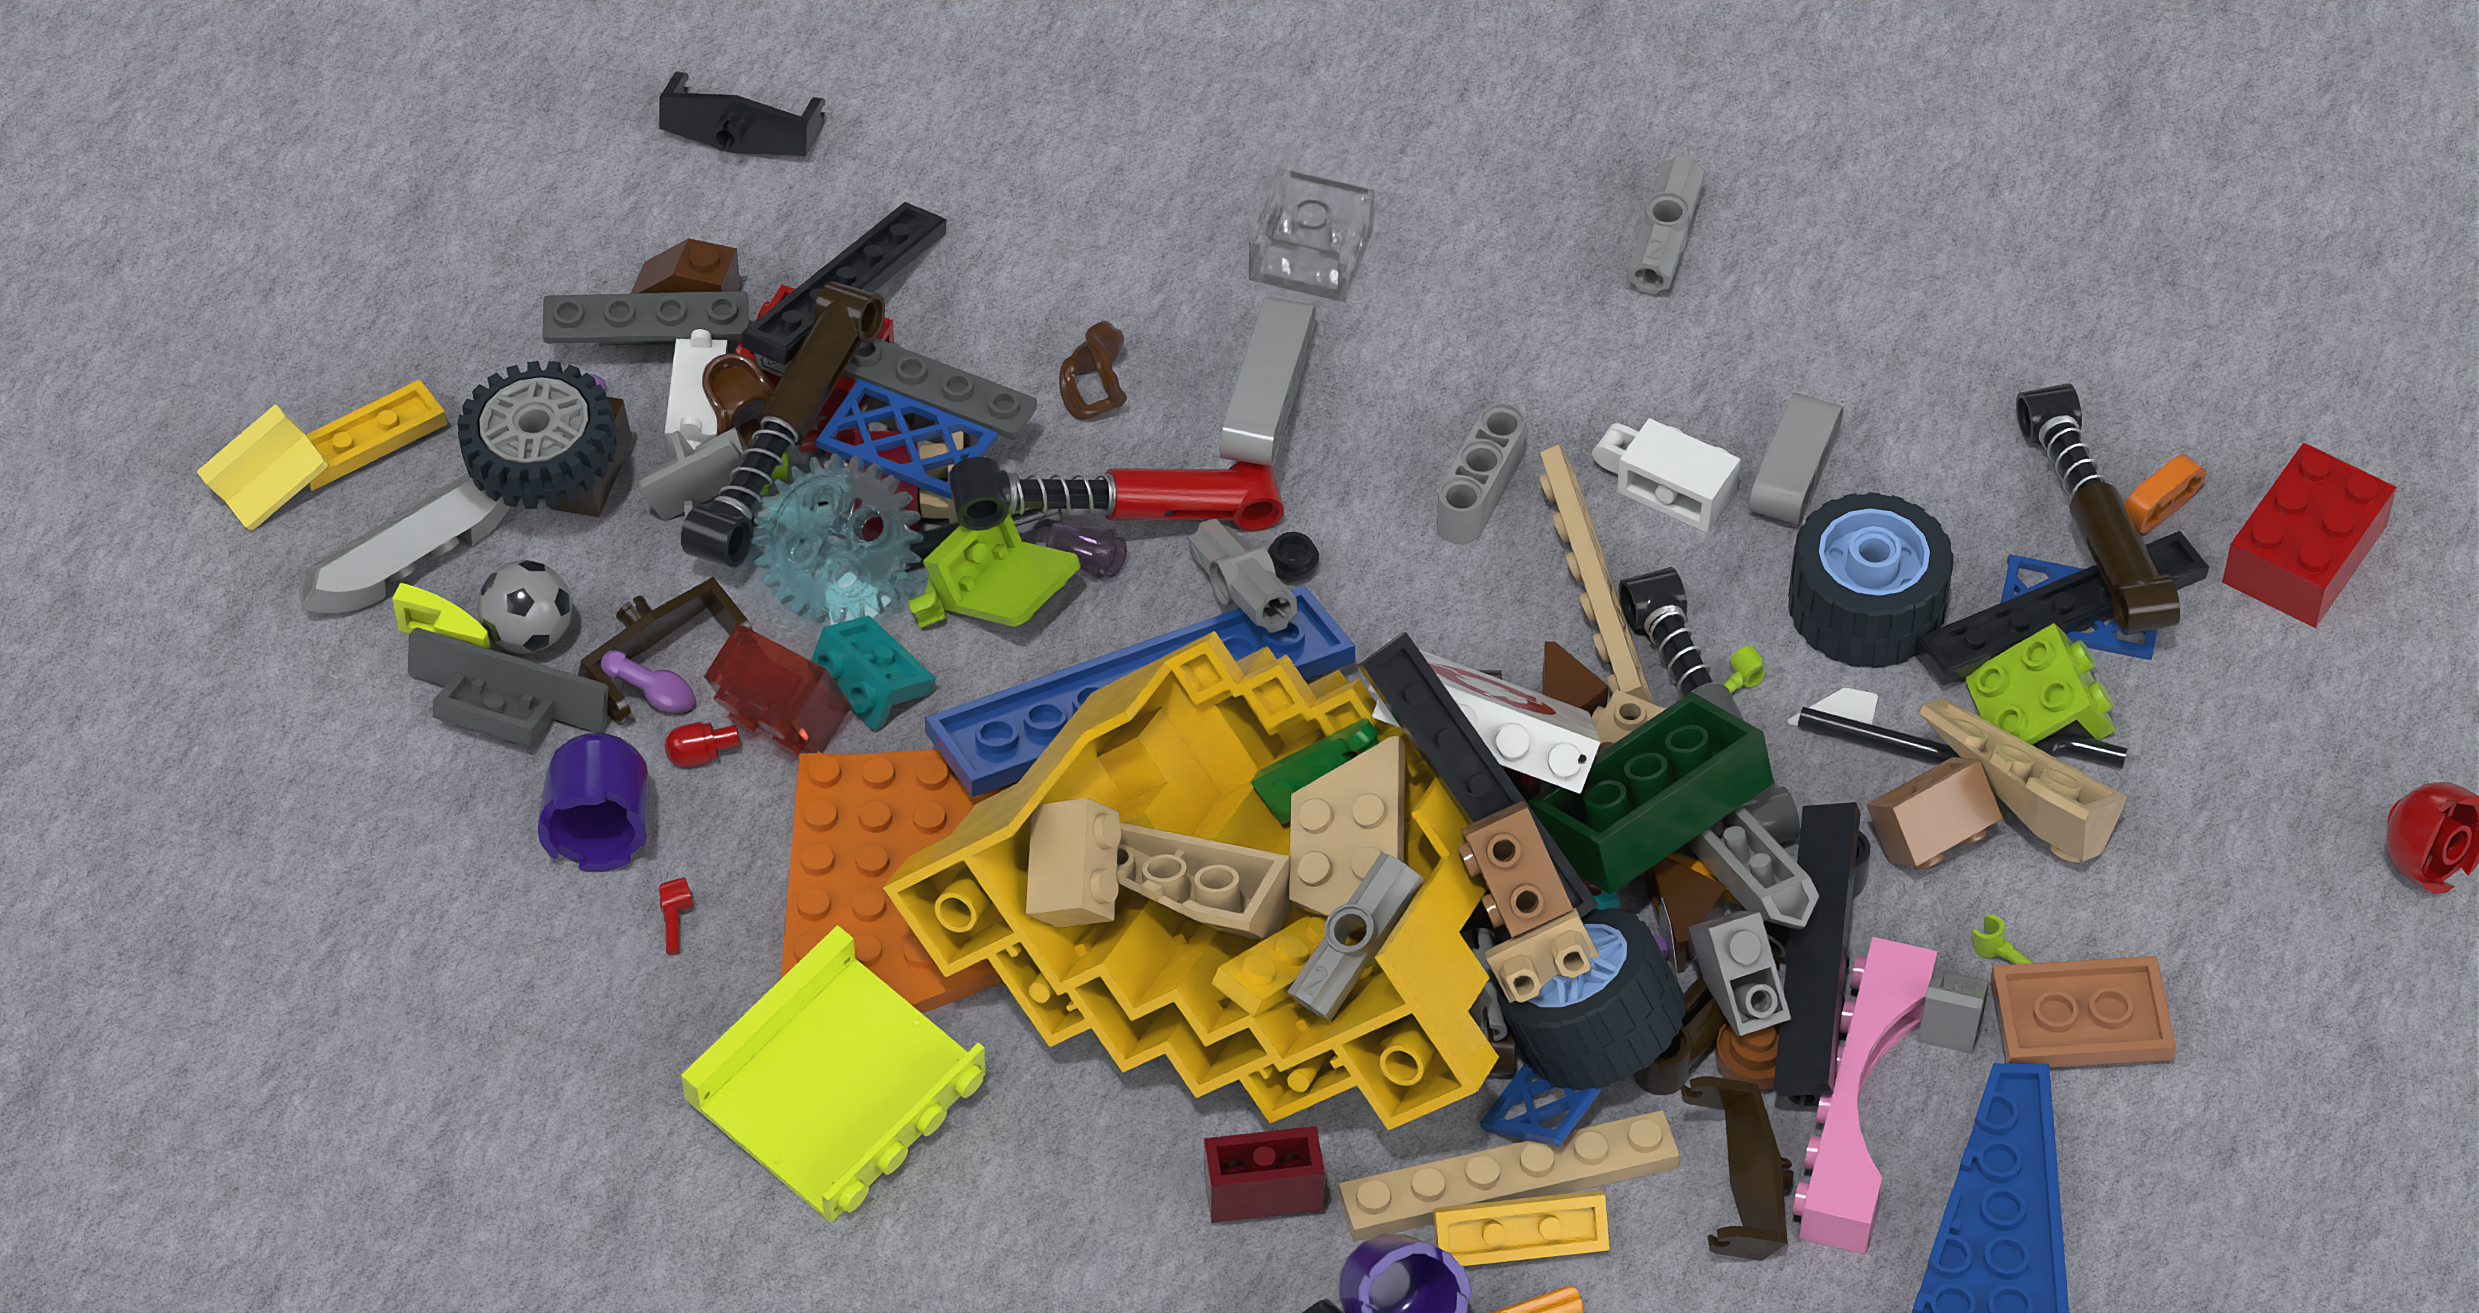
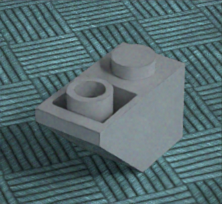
M1737 911L1688 927L1703 979L1737 1036H1742L1791 1019L1760 912Z

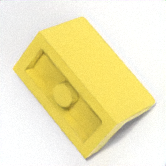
M275 404L196 472L204 483L229 505L243 526L249 531H253L324 471L328 466V462L302 428Z

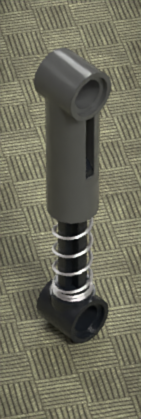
M1671 566L1621 580L1619 583V598L1627 623L1633 630L1642 629L1649 635L1651 642L1660 647L1658 652L1659 658L1663 663L1669 665L1668 676L1672 681L1678 683L1676 689L1678 696L1682 699L1693 692L1745 721L1729 689L1712 681L1709 675L1711 666L1703 664L1700 658L1702 648L1694 646L1690 638L1693 630L1684 626L1687 614V599L1683 583L1676 569ZM1775 780L1774 784L1742 805L1777 843L1799 837L1800 822L1794 800L1785 787H1778Z

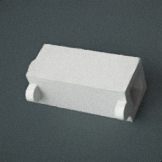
M703 329L694 330L691 333V339H676L665 425L667 460L677 456L670 436L671 433L677 430L683 435L693 450L696 449V446L717 436V418L703 391L702 374L705 366L713 358L729 354L727 340H712L711 334Z

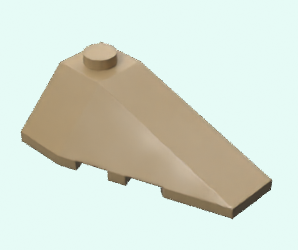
M1945 698L1922 705L1919 714L1961 758L1980 760L1991 789L2037 837L2051 844L2050 850L2055 855L2071 862H2080V860L2086 861L2103 853L2128 798L2126 795Z
M1119 822L1121 839L1117 850L1116 878L1119 884L1220 932L1240 935L1249 939L1265 940L1280 930L1292 909L1291 901L1289 900V856Z

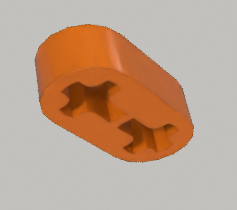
M2180 454L2140 484L2125 502V506L2138 531L2142 534L2152 531L2185 505L2200 489L2206 477V470L2187 455Z

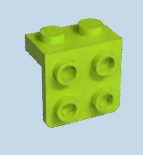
M1010 514L998 526L988 530H968L960 525L923 560L945 610L1012 627L1029 621L1035 612L1056 591L1066 585L1068 579L1081 566L1077 555L1074 553L1023 542Z
M2055 623L1988 660L1975 672L1966 677V683L1981 718L2031 745L2075 720L2098 741L2116 731L2108 711L2114 708L2112 699L2099 680L2094 682L2089 671L2096 667L2090 651L2082 640L2079 639L2073 642Z

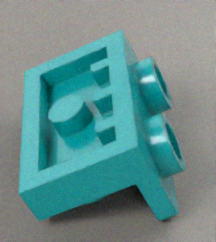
M869 615L823 627L809 663L810 672L872 730L884 727L892 705L930 695L936 680L933 674Z

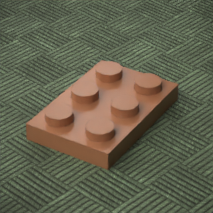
M2157 956L1993 966L1991 984L2006 1063L2049 1064V1068L2173 1060L2176 1045Z

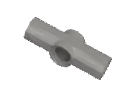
M1676 155L1671 160L1663 161L1653 194L1646 202L1644 222L1627 273V280L1634 283L1641 292L1656 295L1663 289H1669L1680 253L1687 246L1688 228L1705 176V169L1699 167L1693 158Z
M1211 519L1199 524L1198 530L1189 538L1190 554L1209 574L1213 591L1220 603L1228 605L1235 602L1257 626L1265 627L1269 633L1287 628L1289 620L1298 613L1297 599L1277 578L1272 559L1267 550L1261 545L1250 549L1229 526L1221 525L1217 519Z
M1381 852L1347 904L1336 908L1328 916L1325 923V937L1287 991L1289 996L1322 1019L1331 1021L1365 969L1378 963L1374 957L1425 880L1422 876L1392 855ZM1358 927L1367 928L1366 935L1360 943L1354 946H1345L1346 938L1352 930Z

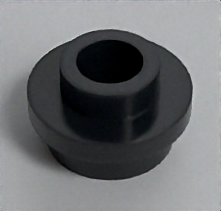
M1286 532L1279 535L1267 551L1272 559L1277 578L1285 581L1294 582L1307 579L1315 573L1319 565V552L1308 536L1300 532Z

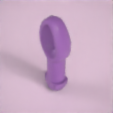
M616 650L608 651L602 657L601 669L607 676L613 679L618 677L642 689L646 699L657 709L667 713H683L695 706L696 698L693 690L680 675L669 670L653 672L626 658L625 653Z

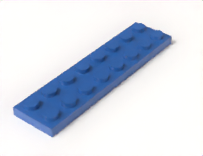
M1304 585L1290 590L1296 596L1298 613L1289 620L1287 628L1269 633L1265 627L1257 626L1241 608L927 716L925 717V733L969 794L975 797L1020 781L1092 692L1213 631L1217 633L1235 661L1268 646L1276 659L1287 654L1304 680L1354 663L1355 645Z

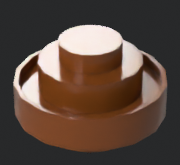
M1728 1021L1719 1030L1716 1041L1715 1056L1719 1069L1727 1079L1758 1084L1759 1089L1774 1087L1780 1023L1742 1036L1735 1034Z

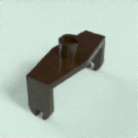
M714 577L654 610L647 604L646 599L640 595L633 598L635 607L628 601L616 614V618L619 622L623 623L626 629L583 658L578 676L598 681L608 686L607 714L615 723L622 725L630 720L628 715L631 714V710L624 696L601 669V659L605 653L611 650L625 653V657L630 660L651 648L706 608L709 609L730 637L740 646H745L753 641L751 637L754 635V631L746 616Z
M1714 1076L1690 1079L1691 1088L1686 1085H1682L1680 1088L1682 1100L1685 1103L1725 1110L1730 1186L1743 1225L1719 1228L1716 1230L1718 1237L1708 1235L1709 1250L1715 1254L1763 1261L1788 1244L1784 1193L1793 1182L1794 1171L1782 1170V1168L1789 1169L1793 1165L1788 1158L1781 1157L1758 1084Z

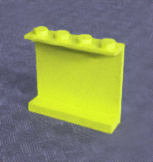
M837 925L683 1072L681 1080L684 1099L831 1224L843 1211L851 1213L859 1207L869 1192V1186L882 1173L889 1175L894 1172L905 1160L908 1154V1147L922 1134L929 1136L935 1132L944 1121L947 1109L960 1096L967 1098L980 1087L986 1074L985 1047L978 1042L967 1052L855 958L854 938Z

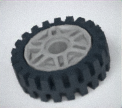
M539 361L527 362L526 372H520L517 364L507 367V378L503 379L496 372L487 378L489 389L479 384L472 391L474 400H465L462 406L463 415L458 417V438L462 457L470 478L472 477L475 486L480 491L485 489L487 496L494 501H497L502 496L505 505L516 508L521 498L525 509H537L538 499H545L547 508L559 505L558 495L564 494L568 502L579 497L578 486H581L588 492L596 485L595 475L603 478L609 471L608 462H613L616 455L617 433L615 421L604 389L600 384L597 385L595 378L587 372L581 376L579 368L570 364L563 372L560 362L549 361L546 370H541Z

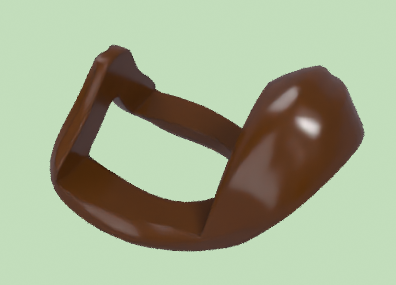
M1105 320L1091 326L1085 333L1086 341L1079 345L1070 357L1064 360L1060 368V394L1068 412L1077 419L1084 420L1095 417L1106 411L1122 407L1127 401V395L1120 387L1118 377L1113 372L1111 364L1123 347L1124 335L1120 329L1115 328L1110 322ZM1097 370L1108 397L1087 405L1076 387L1075 373Z
M730 353L719 355L713 358L703 370L702 387L717 418V436L732 429L734 417L741 408L757 400H765L767 402L775 389L758 364L742 354ZM751 419L740 428L739 433L744 438L748 448L752 444L753 434L756 431L762 430L758 419Z

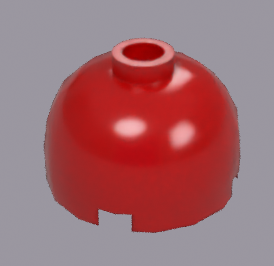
M2433 782L2421 785L2408 793L2404 798L2398 800L2389 812L2387 827V851L2396 869L2410 881L2434 894L2449 892L2455 886L2444 881L2460 868L2468 876L2479 862V796L2462 786L2450 782Z

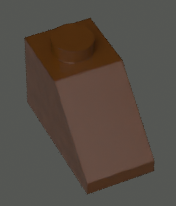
M688 238L645 261L630 294L740 291L737 248Z

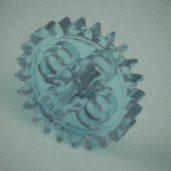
M838 454L831 455L829 468H825L819 459L812 457L810 460L811 473L807 475L796 466L791 467L795 482L789 486L777 479L774 483L781 493L779 499L763 497L761 500L772 510L770 516L754 518L755 523L766 529V535L752 539V544L766 549V554L758 557L754 563L759 568L772 569L762 580L763 584L769 588L782 585L775 599L784 605L795 598L792 612L800 617L812 606V620L819 624H822L828 611H830L831 618L835 624L845 622L847 611H850L854 619L865 616V606L867 605L882 614L884 606L881 597L887 594L899 600L901 598L900 593L894 586L896 581L901 580L912 583L914 580L904 570L905 564L918 563L922 559L909 550L910 544L919 543L924 540L923 535L909 530L910 525L921 519L920 514L916 511L903 510L912 501V495L907 491L893 495L900 480L890 475L880 481L883 467L875 462L864 472L863 459L856 455L851 458L847 468H845L842 457ZM836 492L839 500L837 509L827 517H820L817 509L819 500L827 493ZM860 498L862 500L860 508L852 513L854 501ZM880 516L884 525L881 535L873 541H864L862 537L863 525L868 519ZM833 532L842 534L847 538L843 547L833 545L828 541ZM811 538L813 542L812 555L802 563H795L792 558L795 544L802 539ZM855 562L858 567L857 579L852 585L840 588L837 583L838 570L847 563ZM823 566L821 579L814 581L813 576L815 572Z

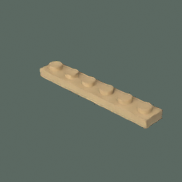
M1557 444L1540 452L1546 472L1539 475V479L1550 503L1557 502L1559 512L1553 514L1552 517L1563 542L1567 543L1570 541L1573 551L1566 554L1571 572L1577 583L1584 581L1587 591L1579 594L1589 621L1591 623H1598L1600 632L1593 635L1595 645L1605 664L1611 662L1614 673L1607 676L1608 684L1613 694L1615 690H1619L1655 704L1576 471L1560 445Z
M1660 1110L1572 1130L1559 1147L1527 1140L1341 1182L1338 1184V1196L1353 1242L1373 1238L1380 1234H1391L1434 1224L1433 1208L1566 1194L1679 1168L1680 1154L1664 1111Z

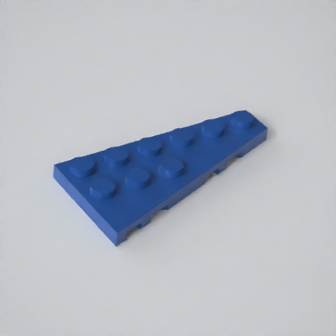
M1993 1063L1912 1313H2069L2049 1064Z

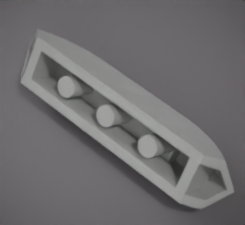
M467 472L304 569L299 586L301 608L319 613H343L359 610L378 603L386 598L385 579H387L389 584L399 581L417 569L414 561L430 553L432 558L450 551L460 543L457 538L459 534L472 546L475 545L501 522L511 506L505 505L502 496L497 501L489 498L485 489L480 491L475 486L472 477L470 478Z
M1742 805L1686 843L1747 911L1760 912L1762 920L1799 930L1806 926L1819 898V894L1810 876Z

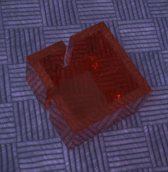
M737 623L704 675V678L716 692L713 697L714 701L730 711L727 718L732 723L752 734L756 732L757 728L769 734L772 733L771 742L795 757H798L801 751L805 753H823L852 707L826 668L740 623Z

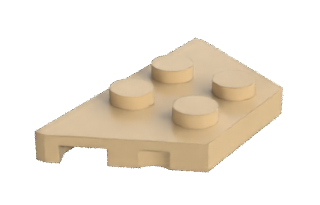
M1399 736L1387 738L1291 794L1289 900L1296 907L1318 916L1324 915L1328 917L1336 908L1347 904L1381 852L1390 854L1404 863L1405 743ZM1358 927L1354 929V931H1357L1358 929L1363 932H1367L1366 927Z

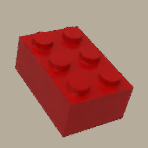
M2303 442L2231 542L2222 583L2316 628L2387 527L2397 487Z

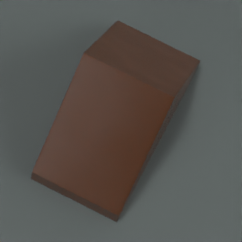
M1545 641L1542 695L1588 711L1591 718L1598 706L1606 708L1609 686L1558 643Z
M1666 857L1647 870L1645 887L1657 924H1659L1661 897L1663 898L1671 924L1677 973H1682L1686 971L1696 957L1688 927L1723 916L1727 887Z

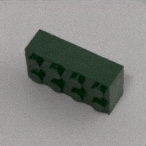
M1691 692L1596 755L1581 794L1553 784L1529 800L1528 804L1576 873L1581 878L1611 895L1697 835L1709 829L1738 807L1750 801L1760 792L1774 784L1764 732Z

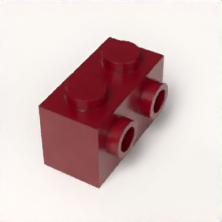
M1317 1126L1204 1138V1180L1211 1223L1324 1210L1325 1171Z

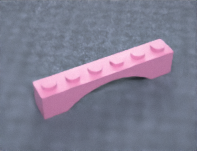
M1872 936L1867 958L1856 956L1850 988L1859 990L1856 1002L1845 1000L1839 1032L1847 1034L1845 1046L1838 1045L1835 1070L1836 1082L1833 1094H1821L1816 1122L1825 1124L1822 1137L1811 1135L1804 1168L1813 1170L1810 1183L1799 1181L1792 1214L1802 1217L1799 1239L1866 1254L1877 1210L1882 1176L1868 1153L1861 1133L1857 1101L1865 1080L1880 1058L1898 1041L1920 1028L1927 988L1934 973L1938 951Z

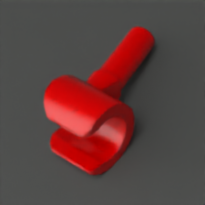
M685 877L664 882L659 886L660 908L664 915L666 954L668 955L679 954V917L677 912L693 908L690 889Z

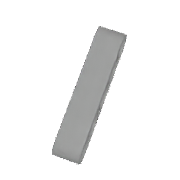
M1264 297L1225 416L1220 443V458L1273 466L1311 345L1316 317V304Z

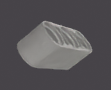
M1795 392L1791 395L1755 479L1749 501V511L1795 525L1801 524L1838 436L1844 412L1843 406Z
M1503 402L1491 404L1480 413L1438 491L1437 530L1443 539L1456 544L1470 543L1476 540L1484 530L1523 457L1525 417L1518 407Z

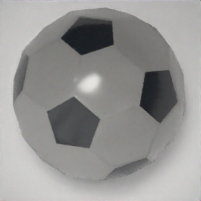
M520 560L506 563L489 575L479 592L477 612L481 625L487 630L489 638L495 644L507 651L530 654L544 651L560 640L569 626L573 604L566 583L556 571L542 563Z

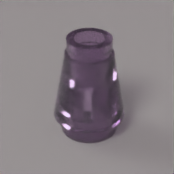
M1058 521L1051 526L1046 537V547L1076 554L1081 564L1079 569L1096 579L1103 578L1104 576L1109 578L1116 576L1126 559L1127 543L1124 538L1118 537L1114 529L1070 523L1065 524Z

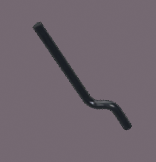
M1802 707L1798 720V727L1936 764H1940L1951 757L1961 758L1947 744L1807 707ZM2066 733L2048 736L2035 746L2053 757L2062 754L2072 755L2123 769L2128 748Z

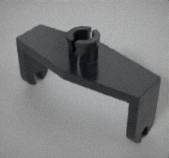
M679 71L674 73L659 97V129L716 147L720 151L725 150L731 153L806 156L821 131L825 112H821L822 107L825 106V99L819 97H812L802 116H798L738 95L688 93V87L684 85L688 81L689 76L687 73Z

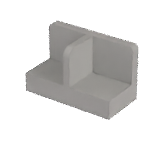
M736 428L696 446L695 450L692 449L691 445L678 430L670 434L677 456L644 472L645 478L637 483L640 493L664 522L685 512L684 501H692L696 506L719 495L721 488L730 485V473L733 469L741 467V454L744 450H747L744 438Z

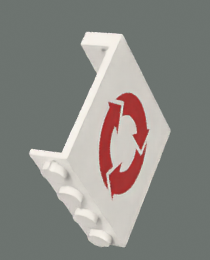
M1386 638L1385 644H1387L1392 639ZM1419 649L1499 764L1581 794L1600 745L1599 737L1588 711ZM1369 683L1368 691L1376 693ZM1379 697L1372 717L1400 727ZM1581 754L1586 756V760L1582 763L1578 762Z

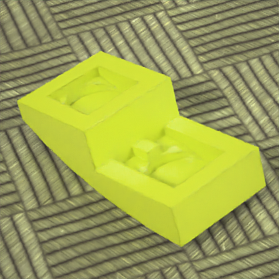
M400 582L392 598L398 631L410 634L414 628L418 627L490 649L487 630L467 612L436 594Z

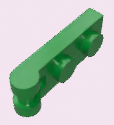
M1368 718L1361 719L1258 770L1250 783L1281 824H1284L1291 820L1292 793L1358 756L1355 751L1362 754L1379 744L1375 738L1378 732Z

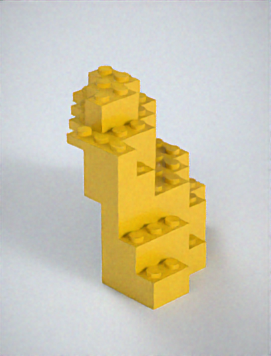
M1215 631L1092 692L1017 784L977 803L950 836L910 855L883 887L945 977L987 958L1049 1047L1092 1028L1122 1073L1166 1054L1195 1098L1239 1079L1270 1124L1358 1086L1389 1131L1478 1092L1499 1058L1468 1012L1490 978L1459 933L1488 889L1481 874L1471 878L1458 850V846L1467 843L1461 828L1470 824L1402 728L1372 717L1376 702L1360 678L1348 683L1339 669L1307 685L1287 654L1276 659L1270 648L1266 646L1235 661ZM1364 718H1368L1377 730L1378 734L1375 738L1379 743L1392 736H1399L1405 743L1404 863L1421 875L1425 881L1374 957L1378 963L1365 969L1331 1021L1317 1016L1290 996L1253 1017L1211 983L1219 966L1263 940L1249 939L1240 935L1220 932L1119 883L1118 895L1115 899L1114 921L1058 928L1026 915L1031 814L1039 804L1089 798L1119 811V822L1287 855L1289 856L1290 863L1291 820L1281 824L1250 782L1257 771ZM1291 902L1292 909L1280 930L1308 915L1310 912L1296 907ZM1357 929V931L1352 930L1348 935L1360 943L1364 939L1366 932Z

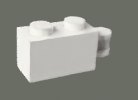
M1650 418L1640 431L1620 423L1612 424L1592 451L1594 460L1601 467L1618 474V493L1709 533L1737 492L1740 458L1729 454L1720 447H1713L1684 434L1675 427L1666 426Z

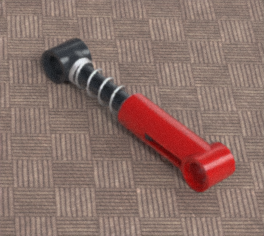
M978 456L959 461L948 473V481L957 520L964 528L975 531L996 527L1006 519L1008 514L1011 515L1019 510V513L1022 515L1024 509H1042L1044 515L1047 513V509H1065L1067 515L1070 513V509H1088L1090 515L1093 513V509H1102L1105 517L1110 521H1208L1217 519L1218 521H1234L1238 528L1250 532L1268 529L1278 523L1284 515V506L1272 466L1242 461L1235 463L1228 469L1110 468L1107 469L1105 474H1099L1094 480H1087L1080 473L1076 474L1071 480H1064L1058 473L1053 474L1049 479H1040L1035 473L1030 474L1026 479H1019L1014 473L1007 474L1005 470H1000L996 461ZM1078 477H1081L1083 480H1075V479L1078 478Z

